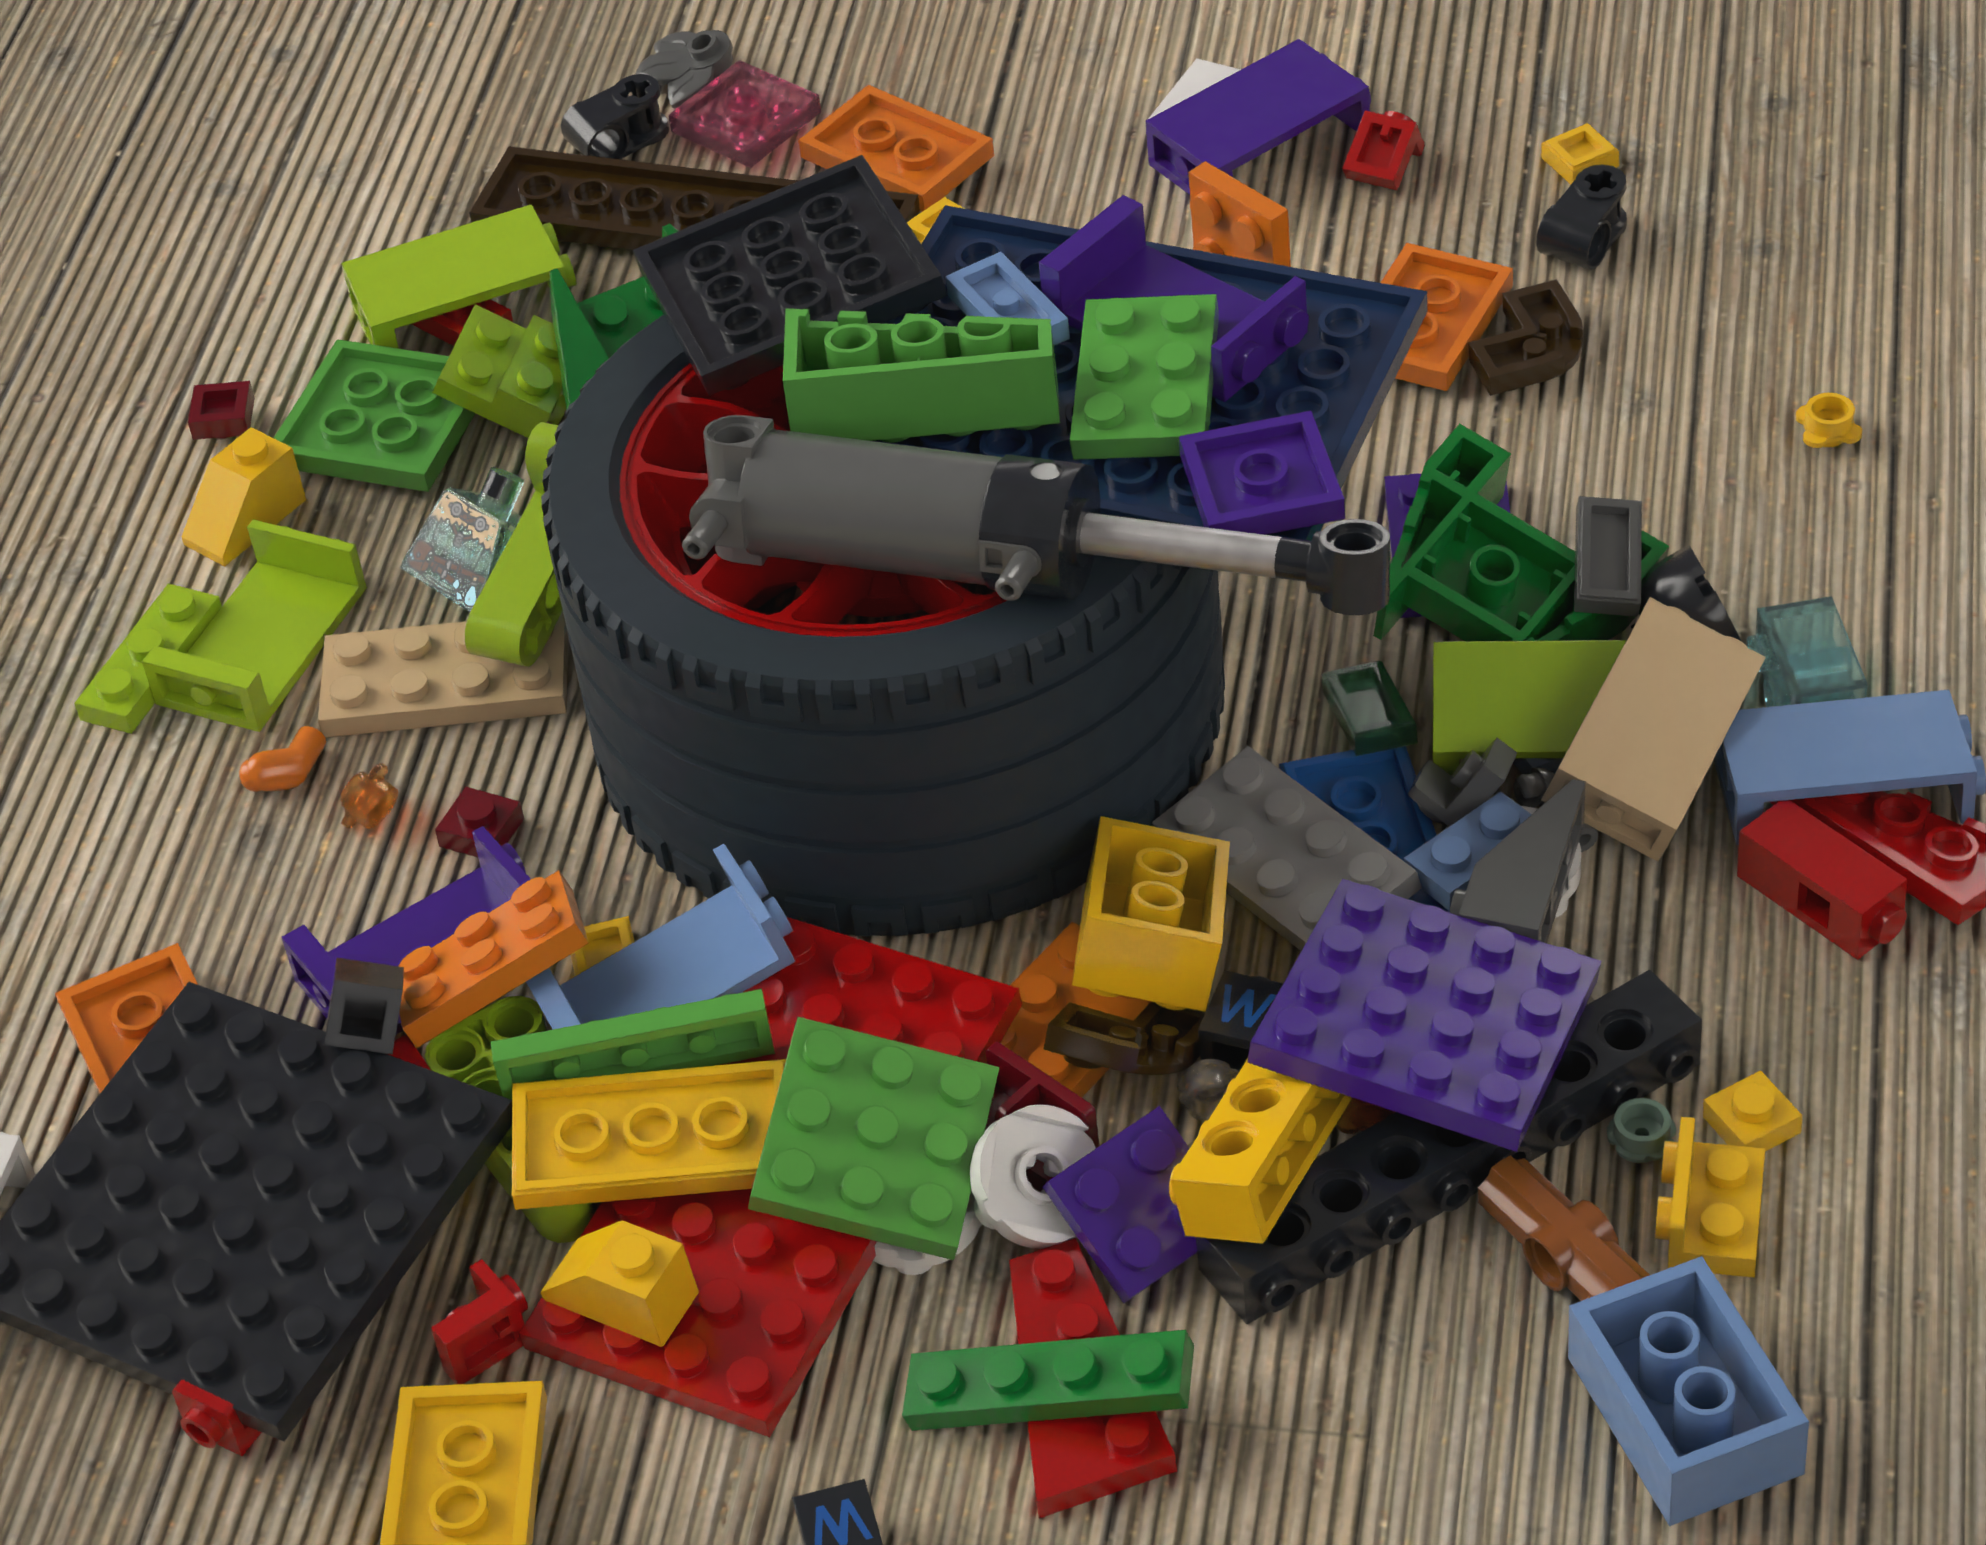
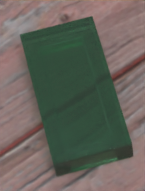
M1382 661L1369 662L1321 674L1323 694L1356 757L1418 743L1417 725Z

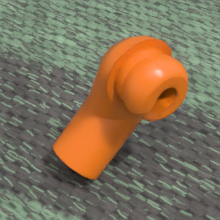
M301 727L288 748L261 751L245 760L239 770L241 783L246 789L253 792L282 791L300 786L306 780L327 742L325 736L314 727Z

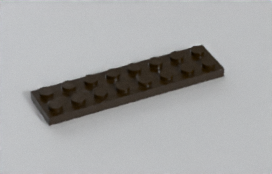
M508 146L470 210L469 215L472 223L532 204L541 223L550 222L552 224L558 241L596 245L604 248L613 247L634 250L661 239L662 226L671 224L680 231L798 182V180ZM887 191L906 222L920 214L918 195Z

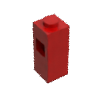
M1791 800L1777 802L1739 831L1737 877L1855 959L1859 960L1879 943H1889L1903 928L1907 917L1905 911L1907 879Z

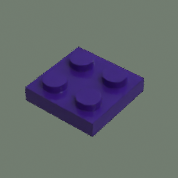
M1312 411L1179 436L1180 457L1204 527L1267 535L1345 519V499Z
M1160 1106L1047 1181L1042 1187L1124 1304L1197 1254L1196 1237L1185 1236L1178 1208L1172 1203L1169 1193L1171 1173L1190 1148Z

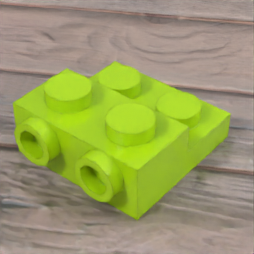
M475 304L432 393L529 438L531 431L540 422L547 423L548 421L554 425H559L565 413L566 404L562 390L561 370L553 323L533 314L526 329Z

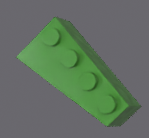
M786 309L783 387L790 431L895 443L906 440L909 437L940 434L966 436L975 431L1005 428L1032 430L1042 425L1060 423L1058 381L1051 319L965 316L958 323V326L955 327L943 326L939 321L932 319L931 314L906 313L902 322L898 324L868 323L867 313L861 311H840L837 316L838 322L810 321L809 309Z

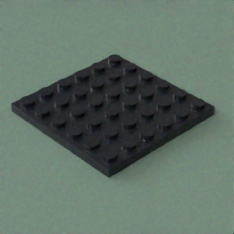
M188 982L1 1218L0 1322L172 1394V1390L181 1380H185L234 1404L232 1408L236 1411L241 1424L285 1442L511 1128L512 1100L385 1053L324 1045L325 1031Z

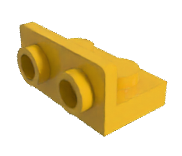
M1681 1116L1678 1142L1665 1141L1663 1150L1661 1183L1674 1184L1673 1197H1658L1655 1239L1669 1240L1668 1268L1702 1256L1713 1274L1755 1278L1766 1148L1694 1142L1695 1118Z

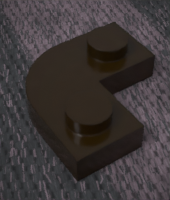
M1555 279L1503 293V313L1514 331L1469 342V361L1491 396L1551 380L1571 369L1578 361L1582 352L1583 325L1577 310L1558 280Z
M1151 1001L1133 1021L1069 1002L1048 1024L1044 1050L1064 1055V1059L1068 1063L1081 1068L1096 1069L1105 1067L1116 1071L1141 1075L1173 1074L1188 1069L1200 1057L1198 1028L1205 1014L1191 1009L1170 1010Z

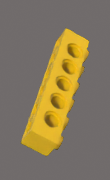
M1247 1059L1236 1078L1229 1082L1225 1095L1210 1118L1201 1125L1199 1134L1190 1149L1171 1173L1169 1182L1170 1198L1172 1203L1178 1208L1185 1236L1263 1244L1352 1097L1247 1063Z

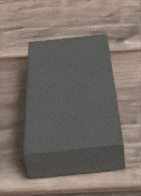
M1578 497L1576 506L1574 612L1638 617L1641 605L1642 501Z

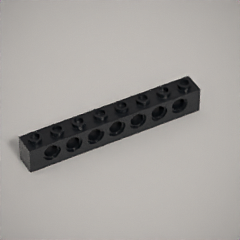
M1649 969L1585 1006L1517 1152L1395 1112L1317 1156L1263 1244L1196 1237L1198 1268L1246 1325L1268 1312L1280 1311L1290 1305L1298 1295L1327 1278H1336L1345 1274L1360 1259L1385 1245L1401 1242L1414 1228L1442 1212L1454 1211L1464 1205L1472 1195L1478 1192V1187L1489 1175L1491 1167L1511 1155L1514 1159L1525 1158L1528 1162H1531L1557 1146L1563 1147L1573 1143L1585 1130L1615 1114L1616 1110L1624 1102L1635 1098H1642L1668 1082L1675 1083L1684 1079L1696 1066L1700 1065L1702 1019Z

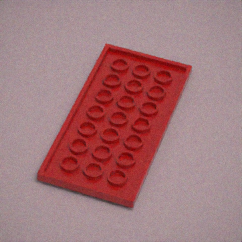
M786 917L793 932L784 936L783 939L795 962L743 991L748 992L762 989L775 1054L719 1065L787 1059L797 1017L987 1064L986 1049L996 1041L999 1043L1002 1041L1023 1005L1020 990L1008 984ZM752 1189L602 1202L581 1236L623 1220L682 1243L699 1290L698 1295L663 1347L543 1300V1297H541L525 1325L520 1330L519 1336L526 1350L770 1437L876 1257L874 1246L877 1241L748 1209Z

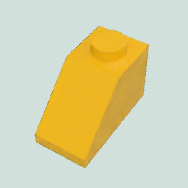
M250 427L210 459L181 536L183 544L225 567L252 545L247 526L253 519L276 525L307 499L293 448Z
M623 1220L577 1238L541 1291L543 1300L660 1347L664 1346L699 1293L682 1243Z

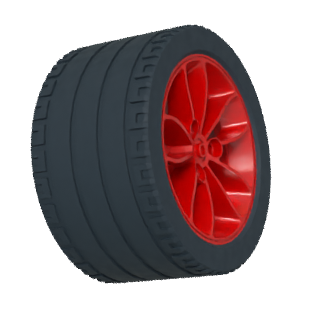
M662 315L638 332L595 371L596 374L580 389L579 397L566 410L564 414L565 420L558 425L554 434L556 444L549 449L546 462L548 467L544 470L542 479L545 493L541 496L550 556L568 630L594 755L604 791L608 794L609 803L614 812L620 813L623 827L628 834L635 835L637 845L644 852L654 854L657 864L667 872L676 873L677 880L684 885L696 887L707 898H711L731 886L728 877L713 852V849L724 843L738 866L750 860L769 892L761 901L764 902L774 897L785 916L841 934L855 936H906L976 926L1036 908L1048 901L1058 899L1086 883L1100 816L1153 826L1152 822L1186 796L1189 793L1188 788L1196 785L1202 775L1201 764L1210 759L1214 750L1213 740L1218 738L1220 714L1224 711L1225 703L1218 571L1095 555L1086 585L1075 600L1022 593L1017 600L1008 601L1001 598L996 591L989 595H975L962 587L966 584L965 582L768 557L762 566L736 563L719 557L715 551V545L703 559H693L684 552L682 544L692 530L689 520L690 510L708 487L703 436L705 426L716 419L732 415L773 419L774 429L790 431L783 387V365L750 379L739 388L723 390L708 396L665 315ZM795 585L804 592L778 613L766 615L755 612L762 605ZM921 609L929 614L900 621L837 625L846 614L865 617H887L912 613Z

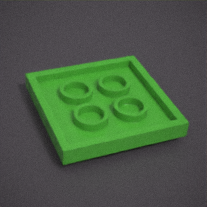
M337 339L274 436V439L293 448L297 467L301 472L429 492L476 413L432 393L449 356Z
M797 1017L752 1187L748 1209L954 1260L971 1193V1158L978 1140L985 1132L999 1067Z

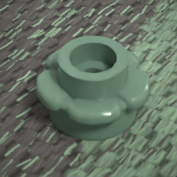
M1635 1098L1624 1102L1616 1110L1614 1118L1607 1127V1139L1609 1143L1616 1145V1152L1623 1159L1636 1163H1645L1663 1158L1664 1142H1675L1672 1137L1676 1135L1677 1130L1665 1106L1652 1099Z

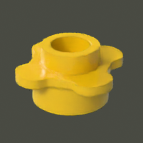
M1821 393L1810 398L1806 405L1801 406L1796 411V421L1802 424L1805 429L1803 442L1810 447H1836L1843 442L1854 444L1862 438V427L1854 422V404L1844 395Z

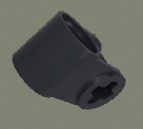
M631 75L621 79L614 86L586 100L575 103L565 113L561 122V132L564 138L582 155L622 159L646 146L658 143L669 132L668 119L660 112L658 104L661 91L658 81L650 75Z
M1593 165L1583 169L1557 203L1552 205L1544 214L1537 233V250L1541 254L1590 270L1598 267L1608 249L1627 227V215L1621 207V198L1627 189L1624 173L1620 169L1609 165Z

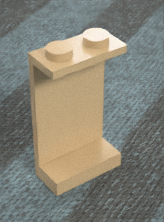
M1650 597L1541 800L1547 802L1572 779L1586 781L1584 823L1659 862L1680 826L1766 657L1749 649L1740 640L1724 636L1691 619L1682 610L1666 606Z

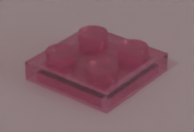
M739 60L668 116L672 133L752 168L821 113V105L818 94Z

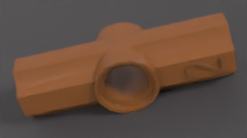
M1510 1155L1491 1167L1489 1175L1478 1187V1203L1522 1244L1523 1253L1534 1274L1551 1290L1558 1292L1567 1287L1583 1301L1650 1276L1646 1270L1619 1246L1613 1226L1596 1205L1584 1199L1573 1204L1525 1158L1517 1160Z

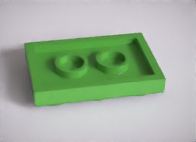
M1216 294L1086 300L1070 434L1073 460L1180 456L1179 436L1209 430L1213 391L1211 346L1217 342L1219 321Z

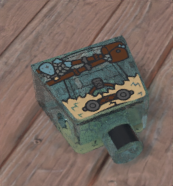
M491 467L480 493L455 488H448L443 491L404 557L400 568L471 612L521 518L519 514L512 510L524 480L506 470Z

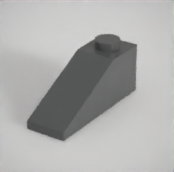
M1572 779L1474 865L1467 889L1455 890L1449 912L1491 926H1499L1510 932L1547 943L1584 827L1586 781Z

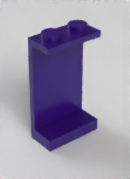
M1297 39L1146 120L1149 165L1190 195L1188 172L1205 161L1233 177L1232 170L1333 115L1357 131L1364 111H1370L1371 95L1369 86L1360 78L1354 77L1332 62L1325 54L1319 53L1302 40Z
M1122 195L1039 261L1042 293L1068 318V325L1080 331L1083 328L1085 302L1087 299L1216 294L1219 321L1217 342L1211 346L1213 369L1212 396L1223 402H1226L1247 383L1256 380L1269 364L1288 348L1297 345L1308 332L1309 316L1307 313L1305 280L1294 276L1266 301L1252 296L1146 245L1143 204L1125 195Z
M482 826L472 832L480 868L327 952L305 925L287 933L281 938L294 980L327 1019L337 958L398 966L403 958L415 949L423 946H430L432 948L453 935L459 924L469 916L483 911L489 913L511 899L512 894L518 887L531 880L526 874L522 860L515 849L509 843L501 846ZM400 1015L398 1017L396 1035L404 1031Z

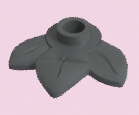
M705 30L698 33L690 31L672 33L654 44L656 54L647 57L641 62L635 75H650L656 78L659 85L667 84L668 99L672 108L675 109L703 93L711 85L713 78L722 75L729 69L733 62V45L728 35L719 30Z

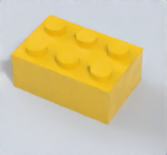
M1100 816L1085 885L1072 986L1089 989L1091 992L1104 997L1122 995L1152 1001L1170 1010H1184L1188 1008L1206 1012L1223 939L1230 841Z

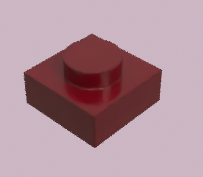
M250 381L194 385L188 425L193 440L226 439L240 436L251 427L255 397Z
M465 786L435 828L439 847L478 858L472 832L482 826L501 846L508 843L524 820L521 802Z

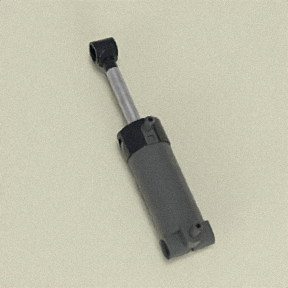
M743 415L721 417L705 426L703 436L708 487L690 510L689 520L692 530L682 544L684 552L696 560L706 557L715 545V551L719 557L736 563L762 566L768 557L973 583L986 585L988 589L996 590L1001 598L1008 601L1017 600L1022 593L1075 600L1086 585L1095 555L1306 582L1309 593L1320 594V601L1324 607L1343 615L1360 616L1371 614L1383 609L1390 600V533L1377 522L1364 519L1337 521L1326 526L1322 531H1316L1310 541L1100 514L1101 498L1098 477L1091 465L1006 454L1004 457L776 430L774 429L773 419Z

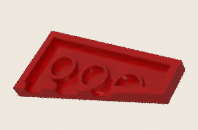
M1883 791L1791 800L1907 879V893L1956 925L1961 924L1986 907L1985 823L1970 817L1965 820L1963 825L1930 812L1932 801L1909 791L1906 794H1887ZM1772 801L1769 803L1775 805L1779 801Z
M1076 1238L1009 1260L1018 1344L1120 1335ZM1156 1411L1027 1422L1039 1518L1177 1472L1175 1452Z

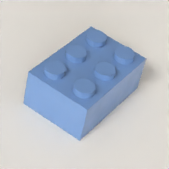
M1702 1256L1569 1305L1568 1359L1669 1526L1805 1474L1809 1420Z

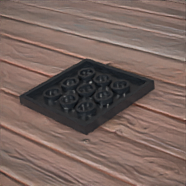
M863 155L633 250L645 281L708 396L723 390L739 388L750 379L783 365L786 309H809L810 321L838 322L837 316L840 311H861L867 313L868 323L882 324L906 313H917L928 304L948 296L940 272Z

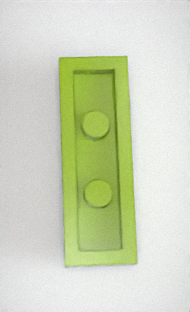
M168 583L74 703L79 719L84 722L132 734L155 704L142 664L143 659L154 645L187 653L222 608L219 596Z

